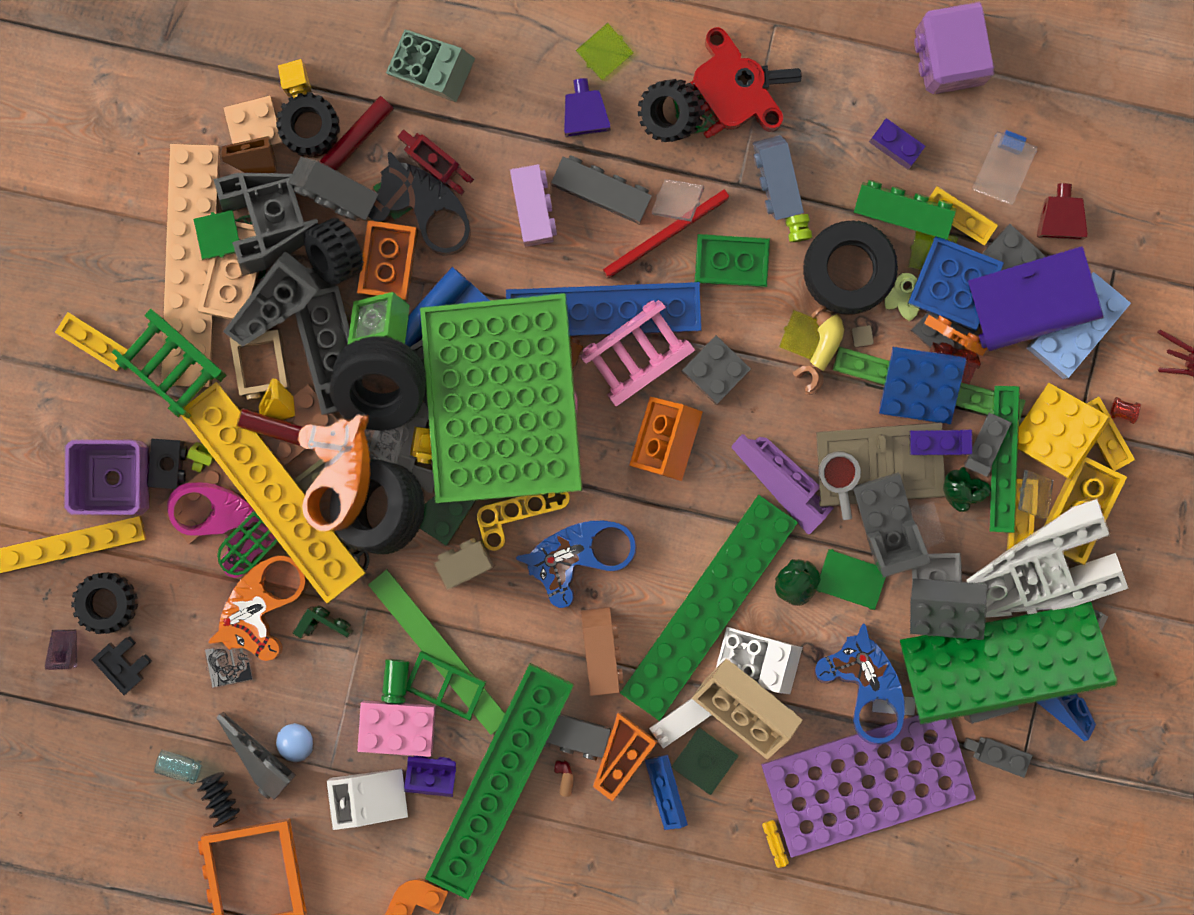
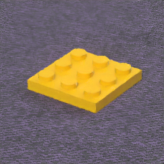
M1048 383L1019 426L1018 450L1071 480L1111 419L1104 413Z

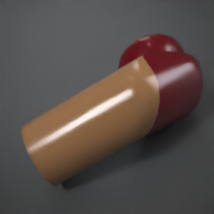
M557 760L555 761L554 772L562 774L559 794L569 797L572 793L574 781L570 763L566 760L564 762Z

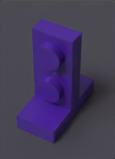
M972 430L910 431V455L972 454Z

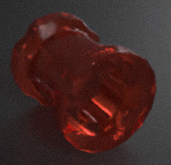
M1115 397L1110 416L1111 418L1119 417L1130 420V423L1134 424L1138 419L1141 404L1138 402L1135 404L1121 401L1119 397Z

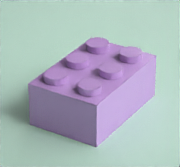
M539 164L511 169L510 173L524 246L529 247L553 242L552 236L557 235L554 218L549 219L548 212L552 211L550 194H544L543 188H548L545 170L540 171Z

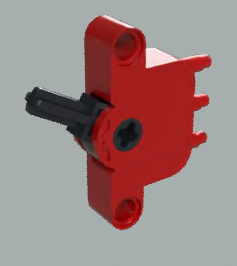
M720 27L710 29L706 35L705 46L712 55V58L696 69L693 80L689 82L694 86L692 90H698L701 94L699 97L704 101V105H701V110H705V112L709 110L717 121L704 132V136L709 139L723 129L734 130L753 117L756 118L765 131L774 132L778 130L783 121V114L767 90H769V85L801 82V70L799 68L768 71V66H761L750 58H741L740 51L724 29ZM718 35L722 38L723 43L715 46L710 42V37ZM741 75H745L746 79H750L747 85H743L742 81H738ZM774 114L778 118V123L775 125L768 124L765 116Z

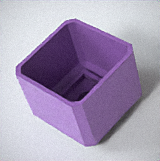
M971 3L928 11L915 29L916 38H914L915 51L920 56V62L918 63L919 73L924 78L925 89L931 94H938L983 86L994 75V69L981 3Z
M71 440L65 446V509L70 514H144L149 509V447L143 441ZM111 471H116L119 474V481L115 485H111L107 481V475Z

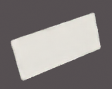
M904 696V715H914V697ZM882 699L873 701L872 712L895 714L892 707L887 704V701Z

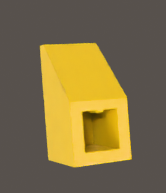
M302 59L278 65L281 86L288 97L296 98L299 93L307 95V92L312 91Z

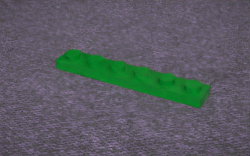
M995 386L994 415L1011 422V425L992 464L990 532L1015 533L1020 386Z

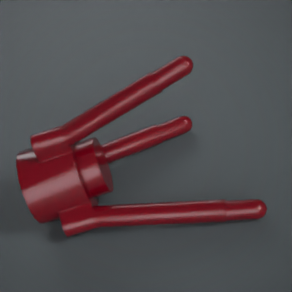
M1158 330V334L1190 352L1189 355H1185L1168 349V354L1186 360L1185 367L1188 369L1159 368L1158 371L1194 377V348L1172 335Z

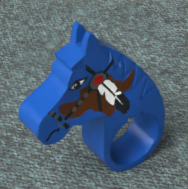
M604 520L587 521L569 526L549 536L538 544L530 554L519 555L516 559L528 564L529 576H534L544 584L550 602L558 608H565L574 602L575 595L570 587V583L573 581L577 565L606 571L624 569L633 561L637 544L633 533L624 525ZM607 528L622 530L630 540V553L624 562L616 566H607L601 563L596 558L594 550L591 549L593 538Z
M863 623L858 635L847 637L845 644L839 652L818 661L815 667V676L822 683H831L838 678L843 682L856 683L858 685L853 715L854 729L865 742L873 745H883L892 741L902 729L905 714L904 695L893 666L882 649L869 638L867 627ZM876 699L887 701V704L892 707L897 717V725L894 732L885 738L869 736L863 731L859 722L861 709Z

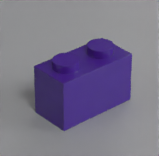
M887 118L869 141V143L907 170L926 147Z

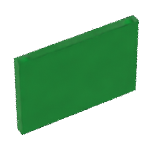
M828 549L820 573L821 581L817 587V592H823L867 607L870 610H875L886 577L882 576L874 564L844 555L833 549Z

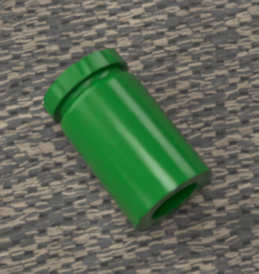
M385 660L381 701L392 704L405 703L406 698L404 696L407 690L409 661Z

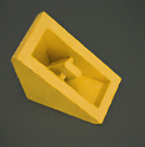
M272 378L259 404V413L279 420L295 416L294 397L277 379Z

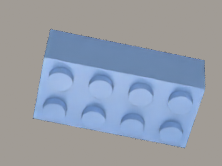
M1092 272L1091 275L1104 318L1034 338L1026 348L1062 379L1069 378L1131 304L1095 272Z

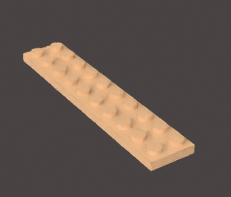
M170 144L164 320L212 361L214 316L197 311L211 259L202 260L193 219L208 216L212 212L218 213V195L213 179L219 178L220 147L213 145ZM163 333V345L166 343L165 339L168 337V336L165 335L164 333ZM180 347L173 349L162 361L161 383L184 358L185 351ZM197 362L195 365L191 364L173 386L190 387L202 374L200 371L203 367ZM209 380L203 387H210L211 380Z

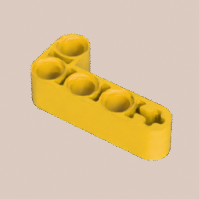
M561 492V495L565 494L566 499L562 500L563 504L558 505L557 502L549 503L551 505L549 509H546V500L543 494L521 496L481 507L477 513V520L485 547L492 551L501 549L506 542L502 524L562 509L569 504V493ZM550 493L548 498L555 497L556 494ZM538 497L541 499L542 508L539 511H532L529 508V500L531 498ZM510 503L516 504L519 508V512L515 517L506 515L505 508ZM490 509L495 513V519L492 523H485L483 521L482 513L484 510ZM491 533L500 535L501 543L499 546L493 547L488 543V536Z

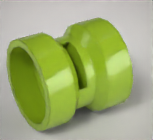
M809 214L785 218L786 226L790 230L788 234L789 243L813 238L812 231L808 227L810 222Z

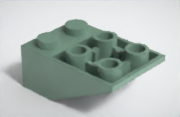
M405 29L386 74L436 96L457 102L475 58L460 47Z

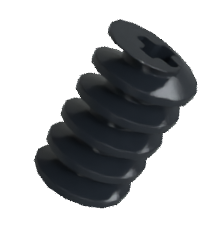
M224 772L215 773L196 782H202L197 791L206 792L201 800L210 801L205 809L214 810L209 818L218 819L213 824V828L236 819L235 815L240 812V808H231L236 803V799H227L232 794V790H224L228 785V781H220L225 775Z

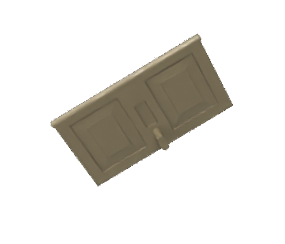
M942 423L816 432L818 474L820 463L828 454L835 451H843L852 455L859 463L861 473L857 485L899 472L907 500L945 497L943 491L945 481L943 455H910V431L942 430ZM836 457L827 463L824 476L831 486L844 487L852 481L855 469L849 459ZM819 478L820 507L840 505L839 494L828 490ZM852 489L848 491L850 504H857Z

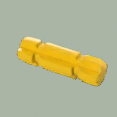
M774 820L766 821L762 826L765 834L768 835L766 838L772 855L775 856V864L777 868L785 867L789 864L787 855L784 854L785 850L780 835L776 832L778 830Z

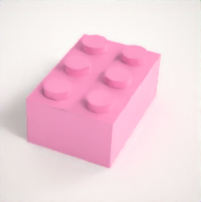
M362 701L357 752L431 757L433 754L436 705Z

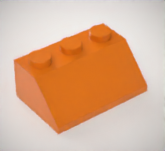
M650 396L629 466L682 481L703 412L683 404Z

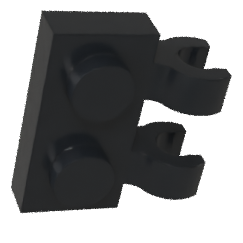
M130 636L126 637L116 647L109 643L92 659L95 665L123 695L130 692L144 679L139 672L152 662L147 654H145L131 665L123 656L124 653L136 644Z

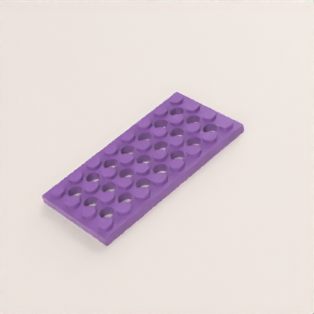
M918 714L904 718L899 734L892 741L886 743L889 745L891 752L885 758L879 757L877 753L880 745L867 743L858 734H854L762 763L761 766L790 857L805 854L975 800L976 797L951 719L920 724ZM897 721L864 732L874 738H885L894 732ZM927 730H934L937 734V738L933 743H927L924 740V733ZM905 737H911L914 741V745L910 750H903L901 748V740ZM858 752H865L868 756L867 762L863 765H858L854 761V757ZM935 753H941L944 756V762L940 766H934L931 763V757ZM835 759L844 761L845 766L841 772H834L831 769V764ZM913 760H918L921 764L920 771L915 774L910 773L908 764ZM813 766L819 767L822 771L821 776L816 780L810 779L808 776V771ZM891 767L896 768L898 771V776L893 781L885 778V771ZM788 774H796L799 780L796 786L789 787L785 784V778ZM866 775H872L875 778V784L871 788L862 786V778ZM943 776H948L951 779V786L948 789H941L938 785L939 779ZM843 782H848L852 786V791L848 795H841L838 788ZM921 783L928 786V793L923 797L917 796L915 793L916 786ZM821 789L829 793V798L824 803L816 801L815 798L817 791ZM896 791H903L905 793V800L901 804H896L892 800V795ZM796 797H803L806 801L805 807L801 810H796L792 806V802ZM873 798H879L882 801V807L878 811H872L869 808V802ZM851 805L859 808V815L853 819L846 816V809ZM826 813L836 815V822L831 826L823 823V816ZM804 820H810L813 823V829L809 833L800 831V824Z

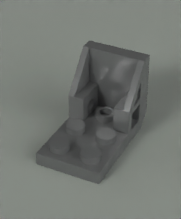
M894 473L856 485L853 488L875 565L882 576H890L931 563L917 524L913 520L900 473Z

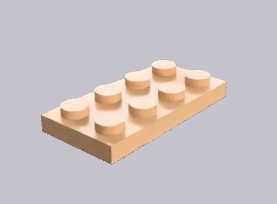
M235 221L239 240L256 236L253 225ZM235 253L225 255L224 258H211L197 311L232 320L254 292L259 272L242 276Z

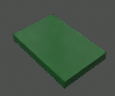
M698 234L695 282L702 284L767 287L770 239Z

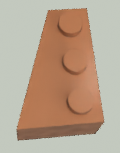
M610 607L581 610L590 695L620 693L619 684L623 683L622 669H617L616 661H621L619 646L614 647V639L618 638L617 624H612Z

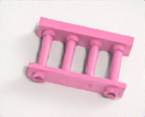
M659 300L647 303L642 308L643 311L599 343H592L585 347L583 354L580 355L585 364L592 360L611 387V392L607 396L615 406L621 404L695 351L689 341L686 339L683 341L681 339L678 340L659 313L666 308ZM652 318L670 344V350L663 355L657 353L640 328V325ZM630 332L633 333L650 358V364L643 369L638 368L620 342ZM611 346L631 373L629 375L631 378L624 383L616 379L600 356L602 352Z

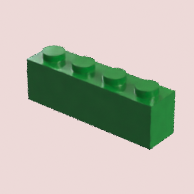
M874 180L862 183L853 213L948 239L956 213V208L952 207V203L943 200L935 203L929 201L928 196L919 193L911 196L905 194L906 190L892 186L891 190L883 188L882 183Z

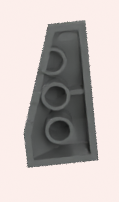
M284 252L223 332L243 347L270 328L283 322L289 316L302 310L318 290L305 266L287 252Z
M224 712L220 713L216 718L255 784L260 787L258 791L265 798L269 799L271 797L275 800L296 774Z

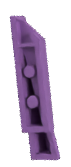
M742 434L732 445V449L807 534H811L833 510L832 506L820 507V497L815 494L819 489V485L767 438L759 437L756 440H751Z

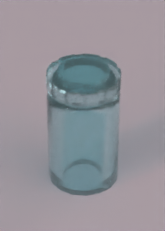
M161 750L155 764L154 773L183 782L189 781L190 784L194 785L200 775L202 761H195L189 757Z

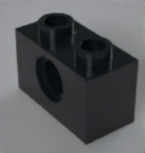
M151 438L148 487L176 489L185 484L186 471L182 470L183 460H187L188 447L184 446V441ZM168 457L174 461V467L170 471L165 470L163 467V462Z

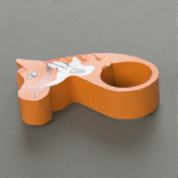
M289 555L275 556L262 561L243 576L224 606L219 621V631L209 640L210 644L223 642L229 650L244 648L263 661L276 659L282 653V643L278 638L270 635V627L265 619V614L298 600L305 593L309 582ZM277 561L291 563L296 567L300 575V585L297 592L287 599L274 596L271 592H267L264 586L269 567Z

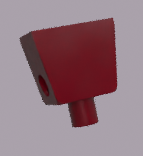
M1057 184V197L1051 196L1045 199L1037 231L1038 238L1076 240L1087 238L1083 198L1071 197L1072 184Z

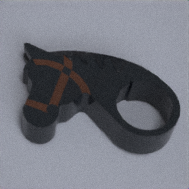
M388 152L389 166L380 172L382 175L381 187L368 214L370 220L386 223L392 213H401L408 209H413L426 245L433 252L440 255H454L463 250L469 242L471 228L465 209L459 199L446 185L431 174L416 166L400 163L391 152ZM443 210L459 216L465 225V233L462 240L450 248L438 247L428 238V225L437 212Z

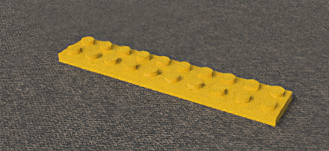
M215 382L187 404L184 409L191 414V417L188 419L182 416V418L326 604L366 574L333 530L321 531L315 529L307 522L303 513L304 492L258 433L236 427L240 410L218 382Z

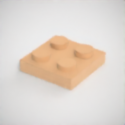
M271 96L224 107L233 144L269 136L272 147L283 144L276 127V122L278 121Z

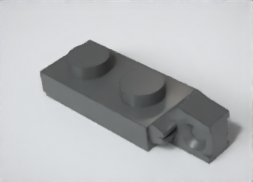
M966 737L963 747L975 752L973 757L978 761L1023 778L1033 756L987 737H980L979 742Z

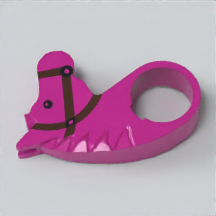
M204 482L186 483L177 487L171 493L167 502L168 516L174 528L185 535L191 536L226 534L227 538L254 511L247 500L239 494L216 484ZM191 492L205 495L211 501V509H213L204 522L194 526L184 525L174 516V506L177 500ZM254 515L243 527L247 531L248 529L251 530L259 519ZM262 523L251 535L257 540L269 529ZM239 530L229 543L232 546L236 545L245 534ZM270 533L261 544L267 548L276 538ZM250 538L249 540L246 539L237 550L243 555L255 543ZM227 547L228 551L223 555V557L231 550L229 547ZM259 547L258 549L256 548L246 559L251 562L263 550ZM232 554L222 565L230 570L240 558L236 554ZM245 562L241 563L234 572L242 571L248 565ZM225 572L226 575L233 578H237L243 575H231Z

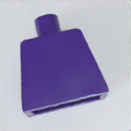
M587 78L573 80L575 93L565 95V137L610 131V122L600 91H589Z

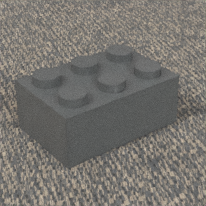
M300 157L288 182L295 186L293 191L315 199L314 202L333 209L338 215L354 221L357 218L366 220L378 196V193L328 166L304 157Z
M913 578L910 598V634L984 640L987 584Z

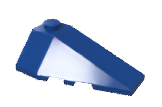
M1077 693L1036 701L1083 741L1089 740L1096 724L1085 700L1079 698Z

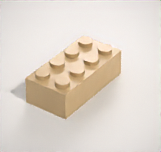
M727 658L703 681L692 697L695 702L767 760L790 740L802 721L791 709L787 708L774 695L766 691Z

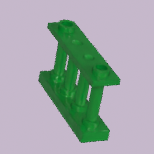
M150 308L144 315L150 320L147 324L149 327L124 355L116 349L112 351L117 357L115 362L125 371L130 368L170 404L168 409L178 418L182 415L189 419L191 414L184 409L209 380L212 381L215 378L222 382L227 374ZM162 331L168 336L165 339L166 343L145 367L140 370L131 362L132 359L156 333L159 334ZM180 347L185 351L184 358L158 386L149 376L173 349ZM197 362L203 367L200 371L202 374L176 402L166 392L191 364L195 365Z

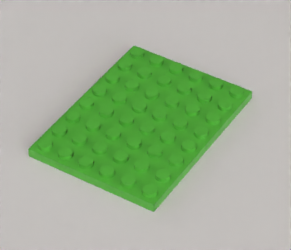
M566 294L420 308L435 502L447 503L583 491Z

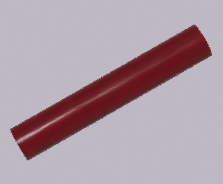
M379 96L319 162L337 171L394 108L382 96Z
M241 409L236 427L301 446L298 437L300 430L303 428L302 426L247 409Z

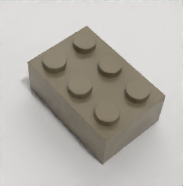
M475 538L459 545L460 551L455 553L454 549H451L437 556L439 561L434 564L447 590L495 566L483 540L477 542Z

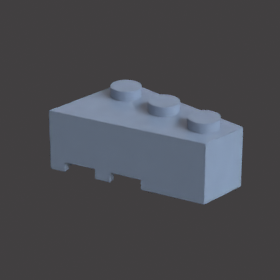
M781 135L752 142L755 150V164L760 169L762 176L759 177L762 191H766L768 198L765 201L768 215L772 214L775 220L804 213L788 142Z

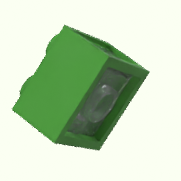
M394 292L354 301L348 345L355 340L371 336L389 337L405 344L410 305Z

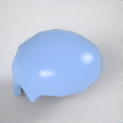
M296 723L286 725L278 732L276 739L277 750L287 761L295 763L303 761L312 753V735L303 725Z

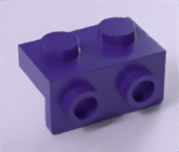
M427 756L408 757L404 792L453 797L456 762L446 757H439L438 759H428Z

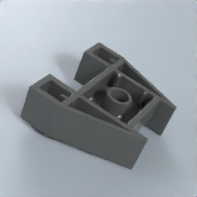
M235 173L213 179L222 211H234L247 207L256 236L233 242L242 276L266 270L274 265L284 252L290 255L304 246V234H306L307 230L318 225L317 219L307 222L303 221L295 196L296 192L293 191L295 186L288 183L292 174Z

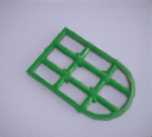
M254 511L224 539L218 549V564L228 574H245L278 542L275 539L267 548L261 544L271 533L270 530L257 540L251 535L262 523L265 525ZM255 515L259 521L251 530L248 529L247 531L243 526ZM241 530L245 536L236 545L232 546L229 541ZM250 538L255 544L242 555L237 549L246 539L249 540ZM226 545L231 550L221 560V551ZM259 547L263 550L252 563L246 559L256 548L258 549ZM232 554H236L240 560L230 570L224 568L222 564ZM245 562L248 565L246 569L234 572L241 563Z

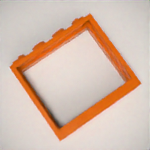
M290 818L206 833L201 836V841H198L200 855H204L205 860L202 870L204 879H208L210 889H207V899L209 904H213L214 913H211V915H224L211 843L278 830L293 911L272 915H307Z

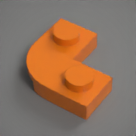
M928 315L924 322L929 327L981 356L987 350V348H982V345L979 344V337L970 332L965 336L951 328L952 322L942 316L935 319Z
M424 879L407 881L397 888L385 915H412L416 905L439 914L449 890Z

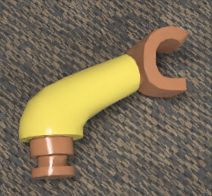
M823 305L811 315L813 319L817 318L816 323L819 325L817 331L820 334L819 343L810 360L812 364L810 366H802L793 372L796 378H800L807 372L812 374L813 380L810 385L805 386V395H813L820 390L824 382L821 370L824 371L843 339L844 326L841 317L838 314L833 316L830 311H826L827 308Z

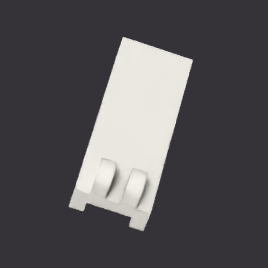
M691 698L649 729L662 748H665L707 719L711 714Z

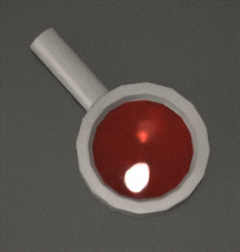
M835 451L828 454L821 461L819 478L828 490L839 494L843 520L852 519L848 491L857 485L861 469L858 461L852 455L843 451Z

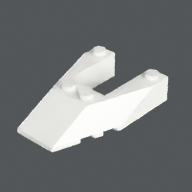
M1097 499L1069 509L1008 549L967 579V583L987 584L986 617L1012 616L1011 612L1027 611V614L1037 613L1036 610L1069 608L1128 589L1116 553L1069 569L1062 551L1109 535Z

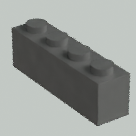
M574 156L562 157L552 179L551 186L640 225L652 195L648 194V189L640 185H635V187L626 184L627 180L617 175H613L611 178L605 175V171L597 166L591 165L590 168L582 165V160Z
M560 714L544 747L550 748L551 744L560 746L559 750L562 752L573 754L575 750L584 753L583 757L597 761L598 757L603 758L611 729L610 727Z

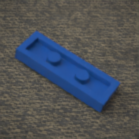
M663 755L646 759V767L664 830L687 826L688 823L669 756Z

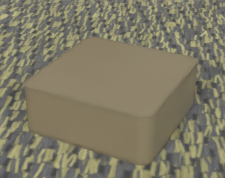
M870 325L851 329L854 347L868 346L874 343Z

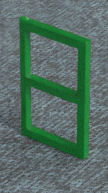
M420 651L408 679L406 691L471 721L486 681ZM423 659L448 670L437 699L412 687ZM453 673L479 685L467 713L442 702Z

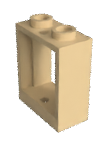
M266 331L243 347L230 338L240 396H246L247 400L261 398L260 393H265L269 384L246 388L240 348L274 342L280 383L286 389L290 388L281 331Z

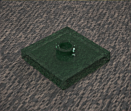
M698 727L671 767L711 795L739 755Z

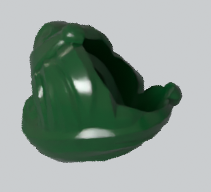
M961 467L960 470L950 471L946 475L943 484V491L947 501L959 512L968 511L971 504L983 501L991 492L990 485L979 478L971 480L970 474L966 471L965 467Z
M792 559L776 576L775 591L779 598L793 606L804 605L815 595L821 581L820 573L811 562Z

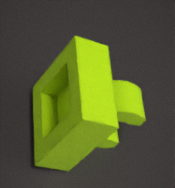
M195 442L189 449L187 458L194 460L191 470L201 473L206 465L210 466L215 461L210 452L201 443Z

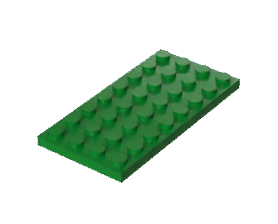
M1091 602L1069 608L1047 610L987 622L985 624L984 640L921 635L900 640L920 724L1117 686V679Z

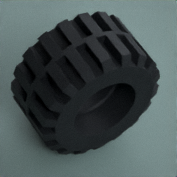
M681 79L664 80L648 87L649 91L643 92L641 96L644 100L638 103V106L641 107V111H637L638 117L642 116V121H640L641 127L646 126L645 132L648 135L653 134V139H661V142H673L691 136L690 134L698 130L696 126L701 125L703 122L700 116L705 113V110H701V105H704L703 99L699 100L698 96L701 94L698 90H692L694 86L691 83L685 84L686 81ZM668 96L677 102L680 109L679 119L675 124L668 122L663 114V104Z
M307 92V95H303V93L297 94L298 97L296 98L291 96L288 98L289 102L287 104H282V111L277 114L278 122H276V127L279 131V137L292 152H296L300 156L308 155L309 157H314L315 154H319V156L324 154L323 151L326 149L330 150L332 143H336L338 139L337 133H340V121L336 111L320 95L315 96L313 93ZM307 112L317 113L322 119V127L318 134L311 138L298 136L295 132V123L299 116Z
M331 218L307 230L306 234H304V245L308 259L316 273L326 283L332 286L337 285L363 270V256L359 243L343 221H340L338 218Z
M97 573L86 577L82 583L77 585L76 588L78 589L72 595L75 599L74 602H71V608H75L74 618L78 617V624L85 626V630L93 631L95 634H108L126 627L130 619L134 618V610L138 607V604H135V599L138 598L137 594L133 593L135 588L132 584L129 585L127 583L128 580L125 577H120L116 573ZM100 589L110 590L117 599L115 613L107 618L99 616L93 608V597Z

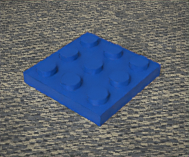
M935 236L908 304L976 331L980 321L968 280L1001 271L1004 262Z
M892 347L879 414L951 424L966 358Z

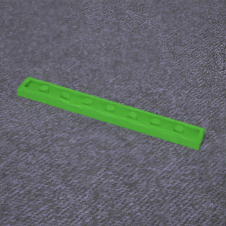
M839 347L832 370L884 385L889 361ZM961 382L956 406L988 415V413L994 415V391ZM1020 399L1019 422L1026 401Z
M388 569L368 584L423 652L474 676ZM432 663L440 674L446 678L448 670ZM453 673L449 685L467 707L470 708L479 685ZM484 688L473 714L491 735L498 729L505 712Z

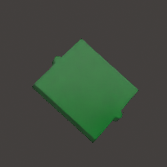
M233 210L217 214L212 212L208 216L193 219L202 260L215 257L224 258L225 255L235 253L233 242L239 241Z

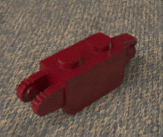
M403 129L397 136L399 140L407 145L404 151L413 161L440 180L444 185L451 187L459 195L462 196L465 191L459 184L452 181L456 173L467 183L471 184L474 181L469 174L461 169L457 161L423 134L419 135L416 133L413 137Z

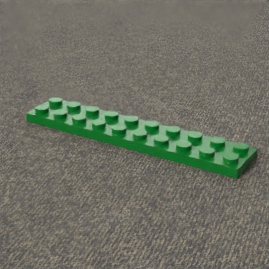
M758 494L622 688L620 694L660 721L798 522Z
M529 663L425 876L426 880L469 900L574 686L573 683Z

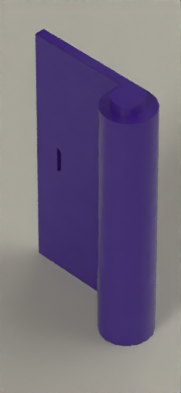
M1083 246L968 280L983 331L982 334H979L982 348H988L989 352L1104 318Z

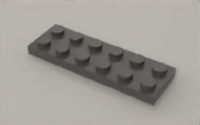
M1011 224L982 253L1004 262L1001 270L1046 257ZM927 312L910 331L934 353L954 356L963 345L924 324L928 315L935 319L939 317ZM954 322L950 326L965 336L969 332L972 334L976 332Z

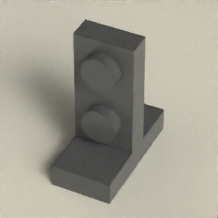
M988 413L972 447V454L967 456L964 466L988 477L993 461L1011 422Z

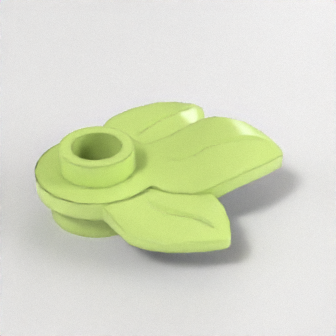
M900 274L896 278L891 292L884 299L886 309L898 307L900 314L908 321L914 319L919 312V308L908 304L918 280L913 274ZM910 281V288L904 289L903 284Z

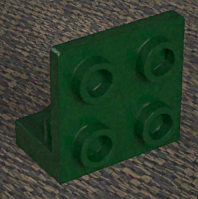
M318 605L307 608L292 634L300 639L306 635H312L319 624L316 620L347 638L352 635L354 630L350 629L351 624L342 618L335 620L329 616L330 611Z

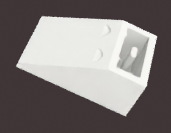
M727 627L716 668L727 658L764 689L777 693L791 694L803 647Z
M402 769L333 777L327 781L333 830L408 817Z

